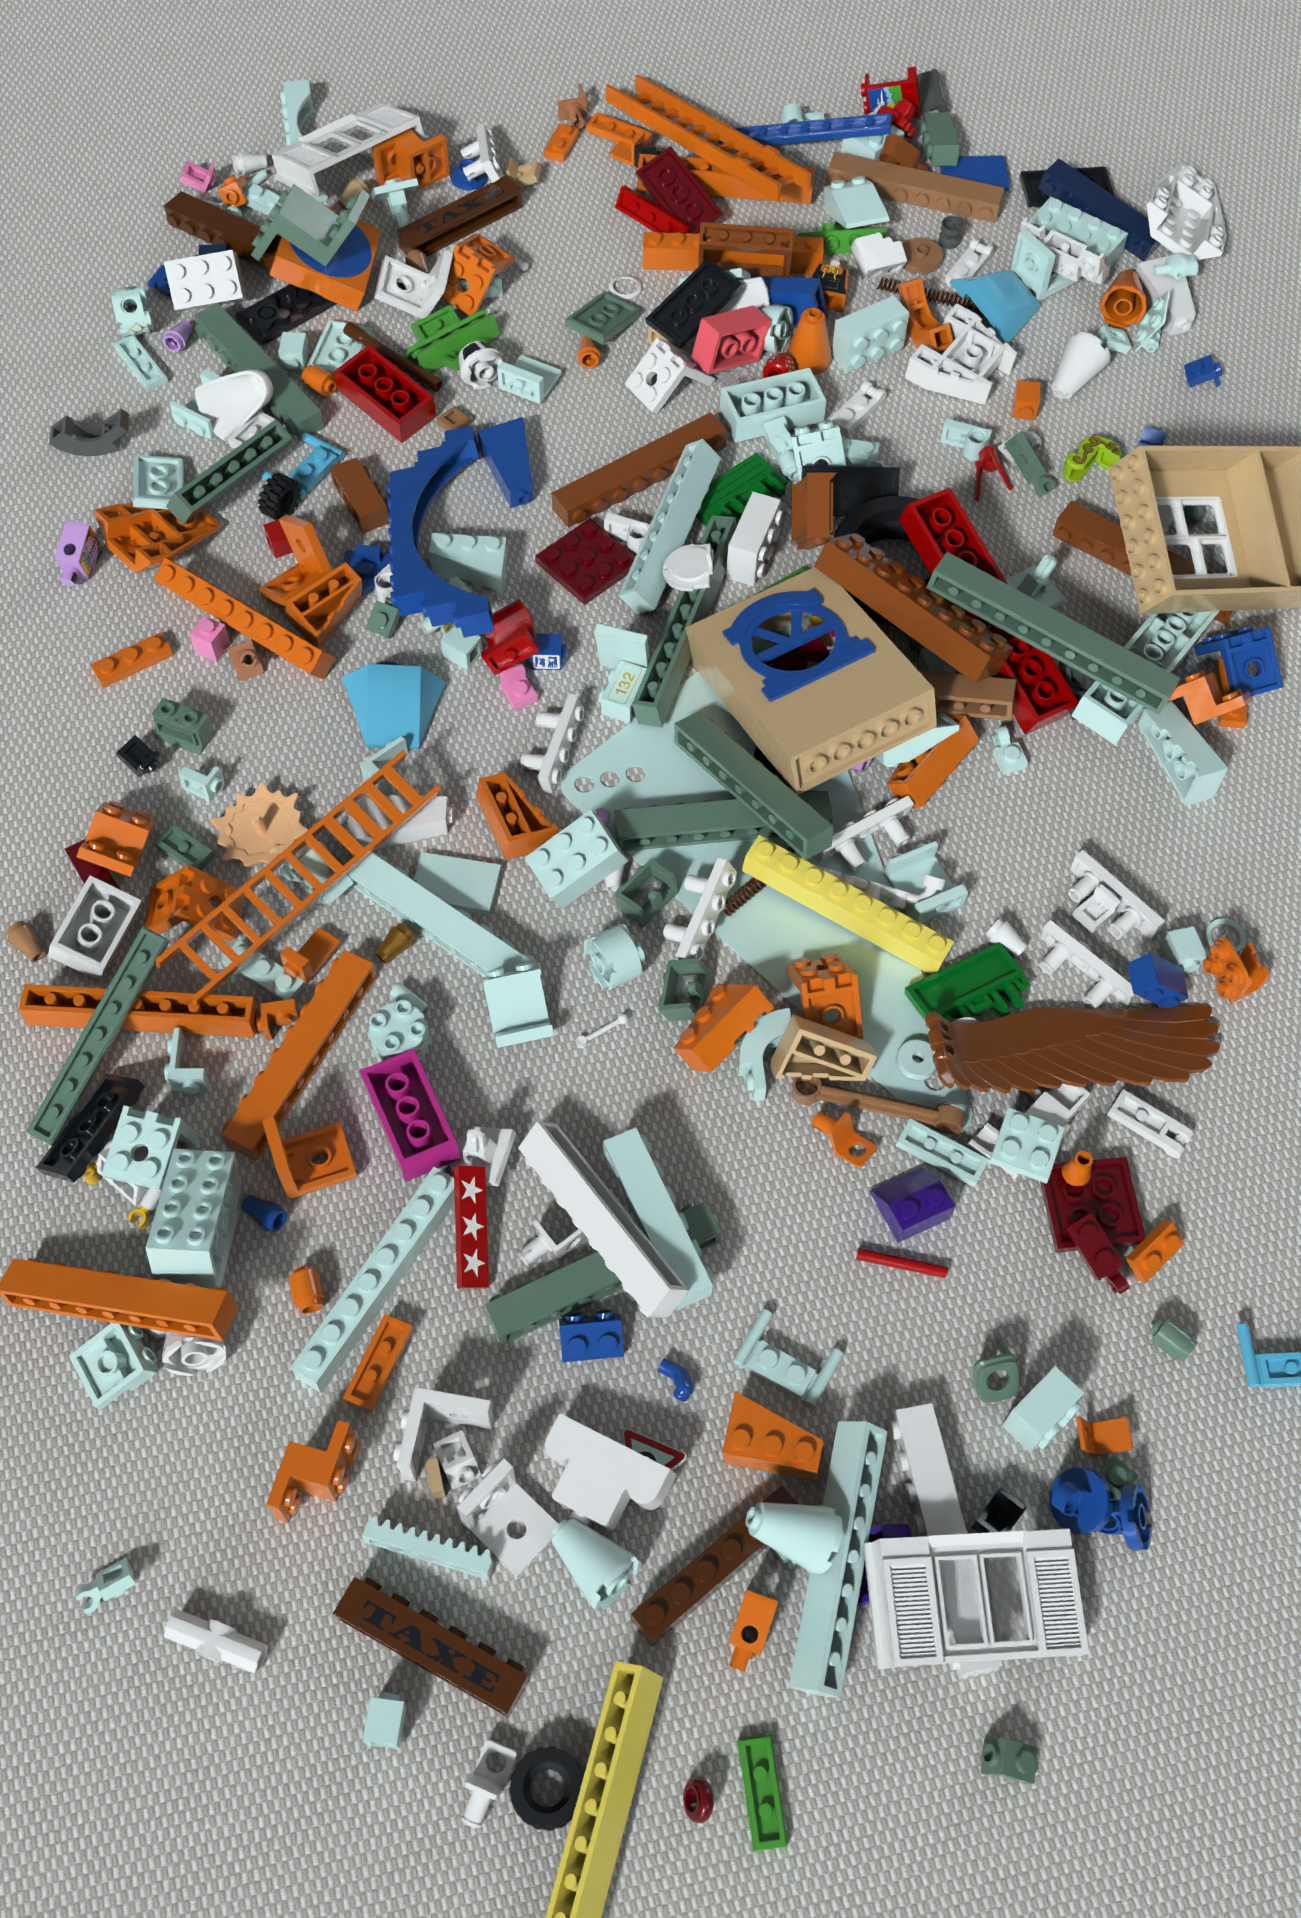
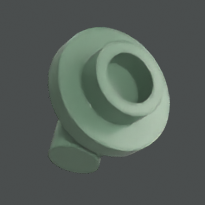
M1202 505L1185 506L1183 508L1185 521L1188 524H1193L1197 521L1200 523L1206 515L1203 513Z

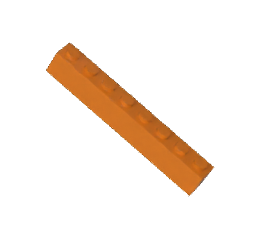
M640 154L638 170L658 155ZM680 157L711 197L775 201L703 158ZM763 165L755 169L761 172L769 168ZM801 166L811 172L810 189L806 190L795 183H790L781 187L780 201L776 202L811 204L814 167ZM776 174L770 178L778 180L783 178V176ZM637 178V190L647 191Z
M644 232L643 269L695 271L699 265L700 233ZM793 236L790 274H811L815 266L823 262V237ZM707 249V258L715 262L781 267L784 264V255Z
M165 558L153 579L313 676L324 680L336 659L332 654L172 560Z
M346 950L343 951L339 958L334 959L330 966L329 974L325 980H321L318 983L315 995L311 1001L303 1005L299 1019L295 1025H291L287 1029L285 1040L279 1048L274 1049L265 1070L257 1074L254 1086L249 1094H245L241 1098L238 1110L233 1118H229L225 1122L221 1135L227 1147L255 1161L258 1160L268 1144L262 1119L274 1116L279 1128L376 979L374 963Z
M24 984L18 1010L27 1025L85 1028L107 989ZM142 991L120 1030L173 1033L174 1028H181L183 1034L255 1038L257 1028L256 1015H259V1011L254 997L209 994L196 1006L192 1002L193 995L196 993Z
M13 1258L0 1282V1295L9 1306L224 1341L239 1309L231 1294L221 1287L210 1289L200 1287L194 1283H186L184 1285L173 1283L163 1278L152 1280L137 1274L126 1276L111 1270L100 1272L85 1266L74 1268L59 1262H54L53 1264L42 1263L33 1258H28L27 1260Z

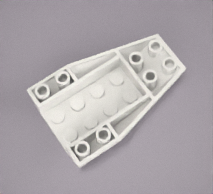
M1180 163L1151 188L1147 202L1150 235L1175 254L1193 255L1196 260L1219 257L1223 253L1227 234L1217 188L1212 180L1199 176L1192 166H1185Z

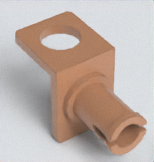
M578 84V98L558 101V118L560 121L570 119L572 127L577 128V123L579 129H581L585 124L583 117H587V98L582 84Z
M251 640L224 649L225 653L229 654L240 681L264 672Z

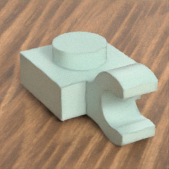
M1006 726L995 728L997 735H993L992 739L997 748H994L992 755L1002 775L1026 769L1028 761L1019 742L1010 743V736Z
M124 1558L95 1574V1581L79 1586L74 1592L77 1601L87 1596L91 1597L90 1600L82 1604L84 1613H91L98 1608L101 1598L107 1601L112 1597L124 1594L130 1587L135 1585L132 1567L128 1560Z

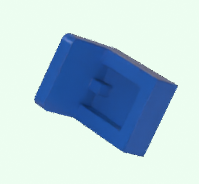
M1212 355L1184 365L1190 388L1212 379L1216 387L1221 385L1219 377L1223 375L1222 368L1219 362H1214Z
M1144 427L1138 446H1163L1167 433Z

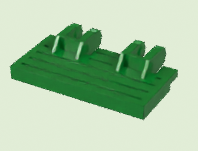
M755 453L711 481L709 491L704 496L701 509L697 513L696 518L706 527L711 515L735 517L736 524H738L736 516L741 519L752 492L774 497L772 494L774 493L776 496L782 497L786 493L784 486L788 484V480Z
M998 942L905 987L904 994L924 1020L928 1013L937 1012L946 1020L953 1022L954 1018H971V1015L964 1007L973 1016L993 1007L1000 1016L1005 1017L1010 1013L1008 1005L1004 1002L1001 995H1004L1010 1004L1019 1010L1024 1007V1002L1018 991L1021 993L1029 989L1031 984L1024 977L1023 970L1002 944Z

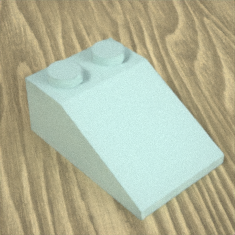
M854 177L849 182L836 180L832 181L831 185L824 186L825 213L846 229L889 221V215L874 184L865 179V177Z
M945 713L936 714L937 727L875 758L887 767H896L900 763L909 762L959 731V724Z

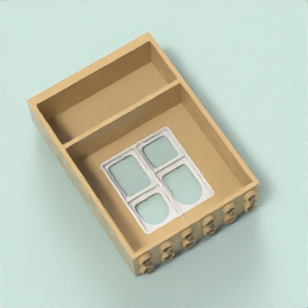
M1138 446L1109 467L1115 503L1118 509L1120 526L1123 532L1140 614L1301 608V446ZM1157 506H1169L1171 508L1176 528L1175 535L1163 534ZM1182 506H1211L1214 510L1218 534H1188ZM1201 545H1220L1223 550L1227 573L1208 574ZM1166 546H1189L1195 574L1172 575Z

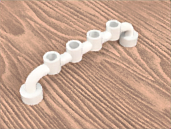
M794 850V854H795V855H797V856H799L800 858L804 859L799 853H797V852ZM815 865L853 887L864 890V893L877 900L880 899V895L891 898L890 904L901 908H906L907 903L915 905L918 902L933 897L937 889L943 891L946 881L924 874L921 885L926 886V889L922 894L918 895Z

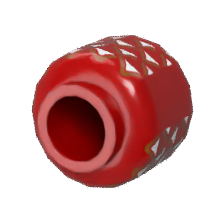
M784 353L773 354L764 365L762 370L763 378L795 371V363L789 355Z

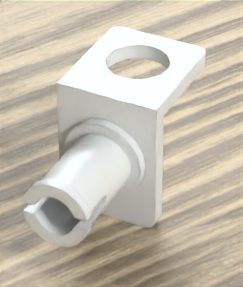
M535 1219L532 1223L538 1232L536 1233L538 1237L516 1253L528 1268L548 1251L550 1253L553 1252L561 1260L587 1238L582 1230L578 1229L560 1244L556 1245Z
M490 1739L485 1741L474 1773L467 1779L464 1786L472 1790V1793L461 1818L462 1822L475 1828L482 1827L491 1799L497 1800L505 1789L517 1757L516 1750ZM499 1752L504 1756L506 1764L501 1772H492L487 1767L486 1760L490 1753Z

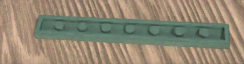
M144 926L141 928L26 1131L27 1133L50 1145H53L61 1135L156 967V958L166 950L170 942L169 939Z

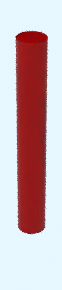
M858 1248L856 1260L941 1278H946L948 1266Z

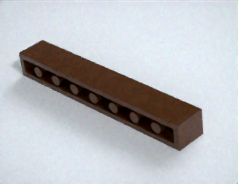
M180 191L164 205L166 219L172 227L204 240L206 243L227 244V249L237 252L239 258L245 259L268 271L271 270L282 236L276 234L258 261L251 256L255 248L251 244L258 232L260 234L263 233L259 230L260 226L183 191Z

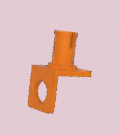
M819 1111L814 1116L812 1127L830 1136L834 1154L854 1166L862 1168L877 1151L875 1144L855 1133L851 1115L848 1112H845L838 1121L823 1111ZM855 1145H862L866 1148L865 1153L859 1157L852 1156L849 1151Z

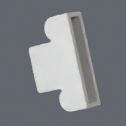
M559 1413L545 1441L547 1455L560 1466L566 1467L552 1493V1498L572 1511L570 1517L586 1526L589 1521H592L607 1530L613 1531L630 1498L643 1509H656L664 1502L677 1476L671 1469Z

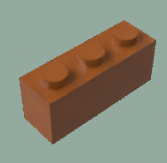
M356 457L330 467L333 485L362 533L389 524L388 513L390 510L387 499H382L377 483L370 480V473L366 465L362 466Z

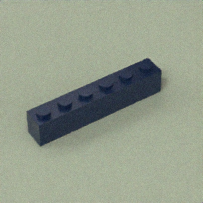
M1060 158L1044 172L1038 187L1040 191L1049 197L1058 199L1127 232L1128 236L1124 249L1143 262L1159 247L1160 243L1150 235L1149 220Z

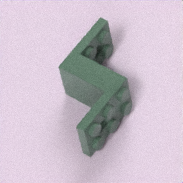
M293 184L289 192L284 190L278 200L280 205L275 204L268 215L271 217V220L266 218L259 230L263 233L260 234L258 232L251 245L255 248L251 256L259 261L278 233L326 267L356 225L370 194L362 189L357 197L352 195L346 205L348 210L343 209L337 215Z

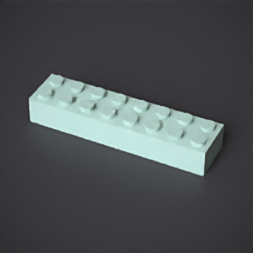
M1219 611L1151 614L1124 648L1173 674L1208 630ZM1095 681L1083 695L1071 716L1116 745L1145 707Z

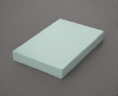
M328 320L308 365H317L334 374L336 369L366 346L357 343L343 333L344 326L347 323ZM357 325L373 336L372 328Z
M134 455L133 507L169 510L166 505L173 494L184 486L183 459Z
M597 623L594 633L601 666L616 669L620 660L644 668L648 667L650 653L647 635Z
M421 852L414 881L420 880L435 896L438 894L444 896L450 902V906L456 910L462 909L466 912L490 916L501 873V864Z

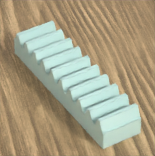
M375 1515L366 1523L362 1535L366 1544L486 1580L490 1579L494 1565L489 1549H486L479 1556V1550L476 1545L469 1552H467L465 1542L462 1541L455 1548L452 1538H448L442 1545L439 1534H436L430 1541L429 1534L425 1530L419 1537L415 1527H411L406 1533L402 1523H399L393 1530L390 1520L386 1519L381 1525L378 1516Z

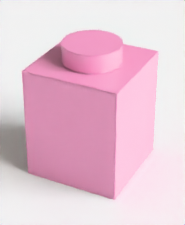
M202 616L189 633L195 653L215 662L223 655L224 649L230 645L226 626L205 616Z

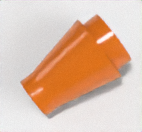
M584 336L581 339L577 359L584 368L590 369L599 363L601 356L595 341Z
M1079 1151L1063 1164L1062 1175L1068 1184L1082 1186L1089 1182L1093 1162L1092 1155L1087 1151Z

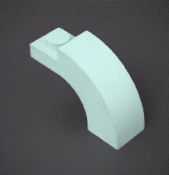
M790 1008L776 1010L760 1018L754 1023L755 1028L750 1033L747 1032L742 1041L738 1076H745L747 1091H752L753 1101L765 1100L767 1088L763 1060L771 1051L777 1048L791 1019Z

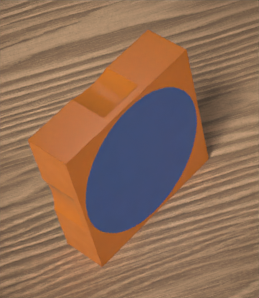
M326 206L327 208H329L330 210H332V211H333L334 213H336L337 215L340 214L339 211H337V210H335V209H332V208ZM358 220L326 267L281 237L269 275L299 288L313 291L332 302L357 312L365 294L381 230Z

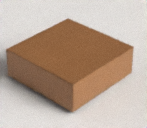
M453 406L437 418V423L447 431L469 426L471 418Z

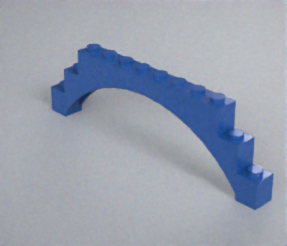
M473 425L445 431V441L442 442V446L417 451L418 461L414 462L415 467L390 472V482L387 483V490L390 496L387 498L390 510L388 520L391 528H388L391 540L389 551L392 559H389V564L393 574L390 575L393 589L390 595L393 607H398L401 617L423 612L425 618L429 617L432 627L455 623L456 628H461L464 638L494 632L493 613L487 595L479 596L463 591L437 576L420 557L418 540L423 518L439 491L461 469L473 460L480 459Z

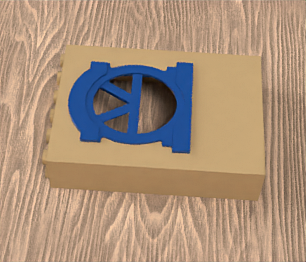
M815 567L686 627L694 667L787 785L797 795L937 727L934 687L843 587ZM808 614L815 615L825 621L802 632V617ZM791 623V638L772 632ZM834 632L835 644L833 650L824 661L816 666L799 671H784L764 664L826 633ZM758 638L778 643L758 654H755L752 648V641Z

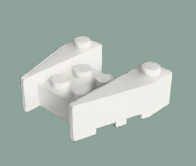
M956 304L944 319V323L950 324L953 338L951 345L941 355L921 344L910 357L905 378L924 389L985 405L993 385L987 378L996 368L1010 375L1017 352L1008 343L1003 344L995 337L996 332L991 327L987 329L981 323L982 319L976 313Z

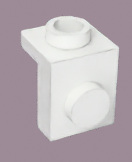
M1100 884L1096 887L1094 894L1074 910L1072 916L1093 934L1115 915L1120 905V900L1112 890Z

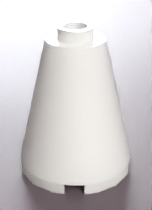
M1078 332L1077 335L1072 334L1070 336L1051 385L1056 397L1060 399L1071 398L1107 366L1111 358L1108 348L1104 350L1100 345L1102 341L1098 337L1086 332Z
M166 1332L162 1360L165 1363V1369L176 1375L193 1376L196 1375V1370L206 1368V1373L221 1366L226 1360V1347L224 1341Z

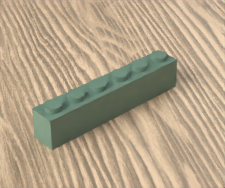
M275 419L176 491L166 507L182 525H185L282 453L293 437Z

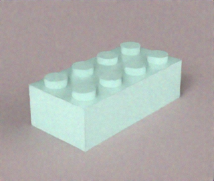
M1050 197L1028 221L1029 224L1038 228L1044 225L1046 236L1051 230H1054L1091 247V252L1098 256L1102 252L1105 253V265L1110 266V268L1122 255L1128 236L1127 232L1118 227H1114L1053 197Z
M810 367L721 388L720 411L735 443L764 436L763 423L782 416L787 421L788 430L824 421L826 399Z

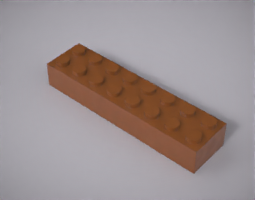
M852 533L827 540V544L824 545L814 565L823 574L974 683L998 674L1013 650V647L1007 644V640L1003 636L993 634L986 629V625L982 621L972 619L965 614L966 611L962 607L951 604L944 597L927 589V586L924 585V580L907 573L903 565L886 558L882 550L869 546L865 543V539L858 534Z

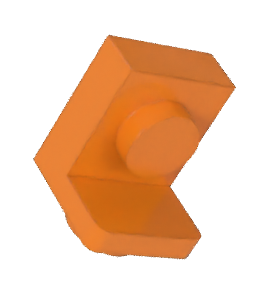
M295 999L261 1003V1014L256 1015L258 1031L264 1032L266 1040H272L271 1025L286 1026L299 1019Z

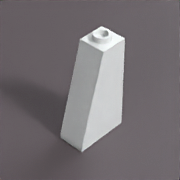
M1172 255L1138 263L1136 269L1150 307H1152L1158 297H1162L1168 290L1170 291L1166 320L1163 325L1169 336L1190 331L1196 314L1186 277L1175 279L1169 274L1153 275L1152 273L1153 266L1165 265L1166 260Z
M367 795L362 796L355 802L383 831L393 823ZM385 795L403 814L413 806L403 795ZM437 796L376 850L447 834L448 823H453V807L448 806L447 796ZM348 814L347 831L363 847H366L374 839Z

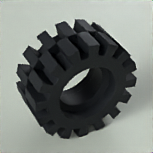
M282 473L272 474V479L268 478L266 480L267 485L263 484L262 488L264 490L259 493L261 499L258 500L260 505L258 508L262 514L278 520L286 514L290 515V513L293 514L295 512L294 507H297L299 504L297 500L301 497L298 494L301 492V488L296 480Z

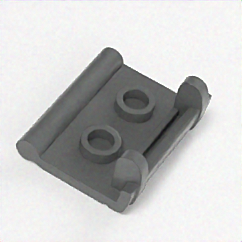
M932 69L917 74L920 113L936 107L939 113L947 112L942 79L938 70Z

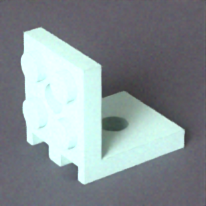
M1024 229L1018 234L1010 271L1015 272L1029 290L1032 289L1037 293L1036 299L1041 301L1075 283V281L1064 278L1062 275L1052 271L1056 255L1027 229Z
M832 421L818 423L819 428L809 430V426L795 428V433L790 434L799 481H801V465L814 466L819 459L826 460L829 466H846L838 424L833 425Z
M123 1106L101 1175L105 1178L162 1191L172 1153L176 1149L178 1141L196 1145L200 1134L181 1118L175 1117V1119L155 1112H142L133 1110L129 1106ZM146 1146L149 1151L147 1158L140 1162L135 1161L134 1153L136 1149Z

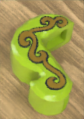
M1088 436L1080 442L1076 454L1074 451H1070L1067 454L1062 475L1068 481L1079 482L1095 462L1109 470L1110 466L1121 459L1122 452L1120 447L1107 438Z

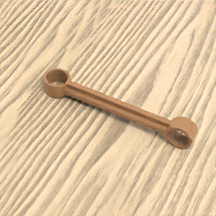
M795 1077L792 1083V1096L795 1101L802 1105H811L818 1100L907 1120L911 1118L917 1122L933 1125L936 1130L945 1134L955 1135L963 1131L966 1114L963 1110L954 1106L943 1105L933 1108L824 1084L821 1083L819 1077H811V1080ZM802 1082H810L816 1086L817 1091L811 1095H803L798 1092L796 1087Z

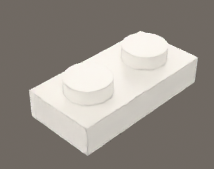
M260 410L257 411L228 438L229 446L236 449L275 419Z

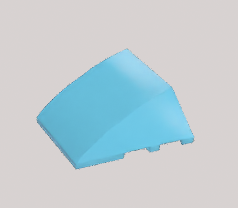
M1000 271L975 277L951 279L950 284L962 299L970 297L993 326L992 329L996 332L995 337L1003 344L1009 343L1042 306L1013 271Z
M367 664L342 677L343 685L347 690L349 702L355 712L356 721L366 747L384 748L388 742L403 736L406 740L407 749L419 750L434 709L438 705L439 697L445 688V681L421 666Z

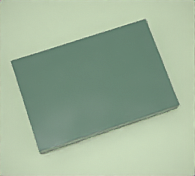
M603 291L566 318L565 326L603 345L641 316V309Z

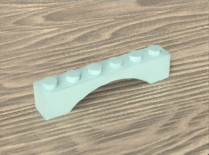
M309 79L283 82L284 91H281L280 95L283 105V117L285 119L284 126L287 146L299 141L298 138L302 137V126L313 113ZM322 172L315 173L316 183H323Z

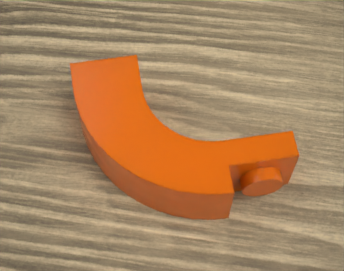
M922 277L898 284L901 303L909 312L906 331L916 346L919 348L923 344L936 352L947 349L953 342L950 324L939 323L931 314L926 300Z

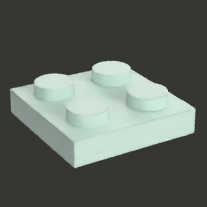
M1008 1107L989 1163L1047 1183L1065 1127Z

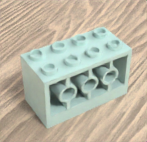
M191 1149L173 1150L146 1244V1252L154 1280L163 1278L173 1283L184 1285L186 1283H194L200 1287L210 1289L221 1287L243 1201L235 1152Z

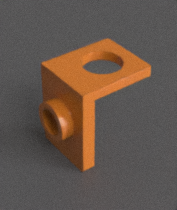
M641 132L631 145L619 141L609 152V157L634 167L636 165L635 146L639 142L641 145H645V132Z
M1082 1417L1076 1418L1081 1450L1092 1457L1134 1449L1130 1423L1127 1417L1089 1423Z

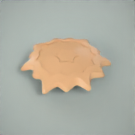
M263 782L259 783L252 796H244L241 793H237L236 806H227L226 814L223 817L210 818V822L220 833L217 843L226 848L222 860H240L245 867H252L260 863L269 864L302 836L308 829L300 824L301 812L294 808L298 799V793L295 792L288 797L283 796L280 790L272 793Z

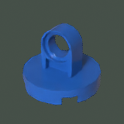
M1071 1468L1062 1472L1054 1481L1050 1491V1509L1053 1518L1061 1528L1070 1529V1532L1074 1534L1084 1535L1100 1531L1109 1522L1113 1512V1502H1110L1109 1490L1111 1488L1109 1483L1101 1474L1087 1468Z
M1125 1484L1121 1492V1500L1110 1501L1113 1502L1111 1516L1115 1518V1521L1108 1522L1099 1532L1108 1535L1124 1534L1125 1541L1130 1550L1149 1549L1152 1535V1524H1146L1145 1512H1150L1148 1497L1142 1485Z

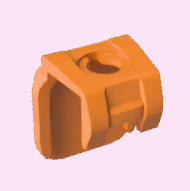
M1228 936L1219 937L1214 945L1211 946L1207 958L1203 960L1205 972L1208 975H1214L1218 982L1216 988L1219 996L1223 999L1227 998L1230 1003L1259 990L1270 979L1269 971L1266 966L1263 967L1256 956V950L1251 942L1247 943L1241 955L1238 956L1228 940Z

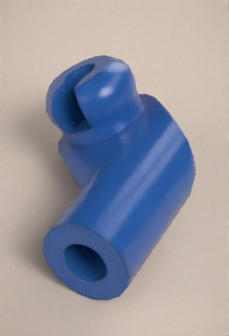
M663 1358L657 1372L674 1381L676 1389L673 1395L677 1400L687 1401L690 1394L694 1391L689 1371Z

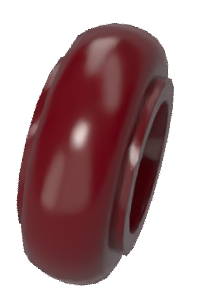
M702 1777L691 1778L687 1782L683 1793L685 1812L694 1823H704L707 1821L714 1807L712 1788L709 1782Z

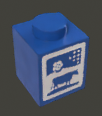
M536 633L540 652L530 657L531 670H561L562 660H567V644H562V634Z

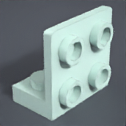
M523 355L519 356L514 365L502 361L497 367L499 389L541 404L561 376L560 369Z

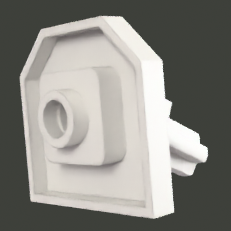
M479 1126L468 1129L457 1140L461 1159L449 1164L453 1173L454 1167L458 1165L485 1167L486 1185L499 1187L517 1133L513 1129Z

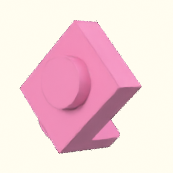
M186 161L180 182L205 193L208 185L213 186L217 175L213 172L215 164L211 162L208 170Z

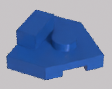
M356 544L355 551L345 550L343 563L346 562L362 579V596H365L375 587L374 579L376 575L389 564V559H392L390 553H382L381 546Z

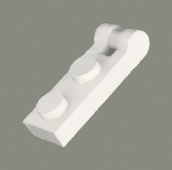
M974 238L969 248L946 274L945 283L951 285V279L977 276L992 257L995 247L989 244L987 246L983 245L980 240Z
M865 381L860 390L829 421H832L833 425L838 424L840 433L848 437L884 401L887 392L881 388L876 389L872 383Z
M1124 1089L1107 1114L1110 1118L1161 1147L1167 1155L1173 1158H1180L1184 1151V1144L1190 1142L1193 1137L1191 1129ZM1167 1131L1174 1135V1139L1165 1135Z

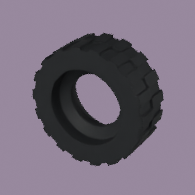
M549 1746V1748L538 1747L531 1753L529 1751L521 1761L517 1762L516 1768L511 1774L509 1794L512 1805L523 1822L535 1829L553 1831L556 1828H562L572 1821L584 1777L583 1770L574 1756H571L562 1748L560 1750L555 1748V1746ZM544 1770L557 1772L565 1783L563 1798L559 1803L551 1807L537 1804L531 1795L532 1780L539 1772Z

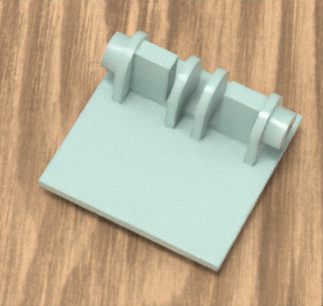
M1169 290L1162 297H1158L1154 301L1152 307L1147 312L1145 311V315L1138 322L1139 328L1135 336V352L1141 347L1149 353H1153L1158 349L1161 327L1165 324Z

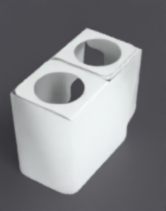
M880 232L859 237L854 240L851 246L862 282L900 272L907 262L901 241L893 242L890 237L883 238Z

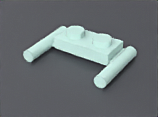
M261 170L242 188V191L247 198L245 205L269 215L275 204L280 205L278 202L280 195L259 186L268 177L267 173Z
M762 1309L734 1357L733 1363L739 1367H744L751 1373L795 1398L802 1400L806 1405L815 1408L844 1354L840 1350L833 1348L821 1371L817 1374L816 1370L763 1340L759 1341L773 1316L770 1311Z

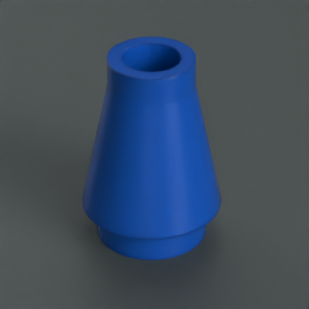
M248 1195L242 1202L241 1209L267 1232H277L286 1222L287 1212L281 1204L260 1199L253 1195Z

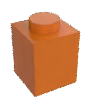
M1017 380L1013 394L1012 418L1035 420L1040 404V382Z

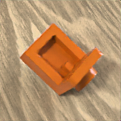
M234 174L223 180L225 184L218 189V192L223 202L227 204V207H238L245 204L247 198L242 191V188L248 184L245 176L242 175L236 178Z

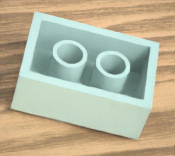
M891 296L835 321L832 357L847 373L903 349L909 312L895 296Z
M591 809L525 857L550 899L562 909L628 862V859L603 821Z

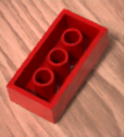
M370 345L366 346L334 371L338 391L401 443L436 417L434 397Z

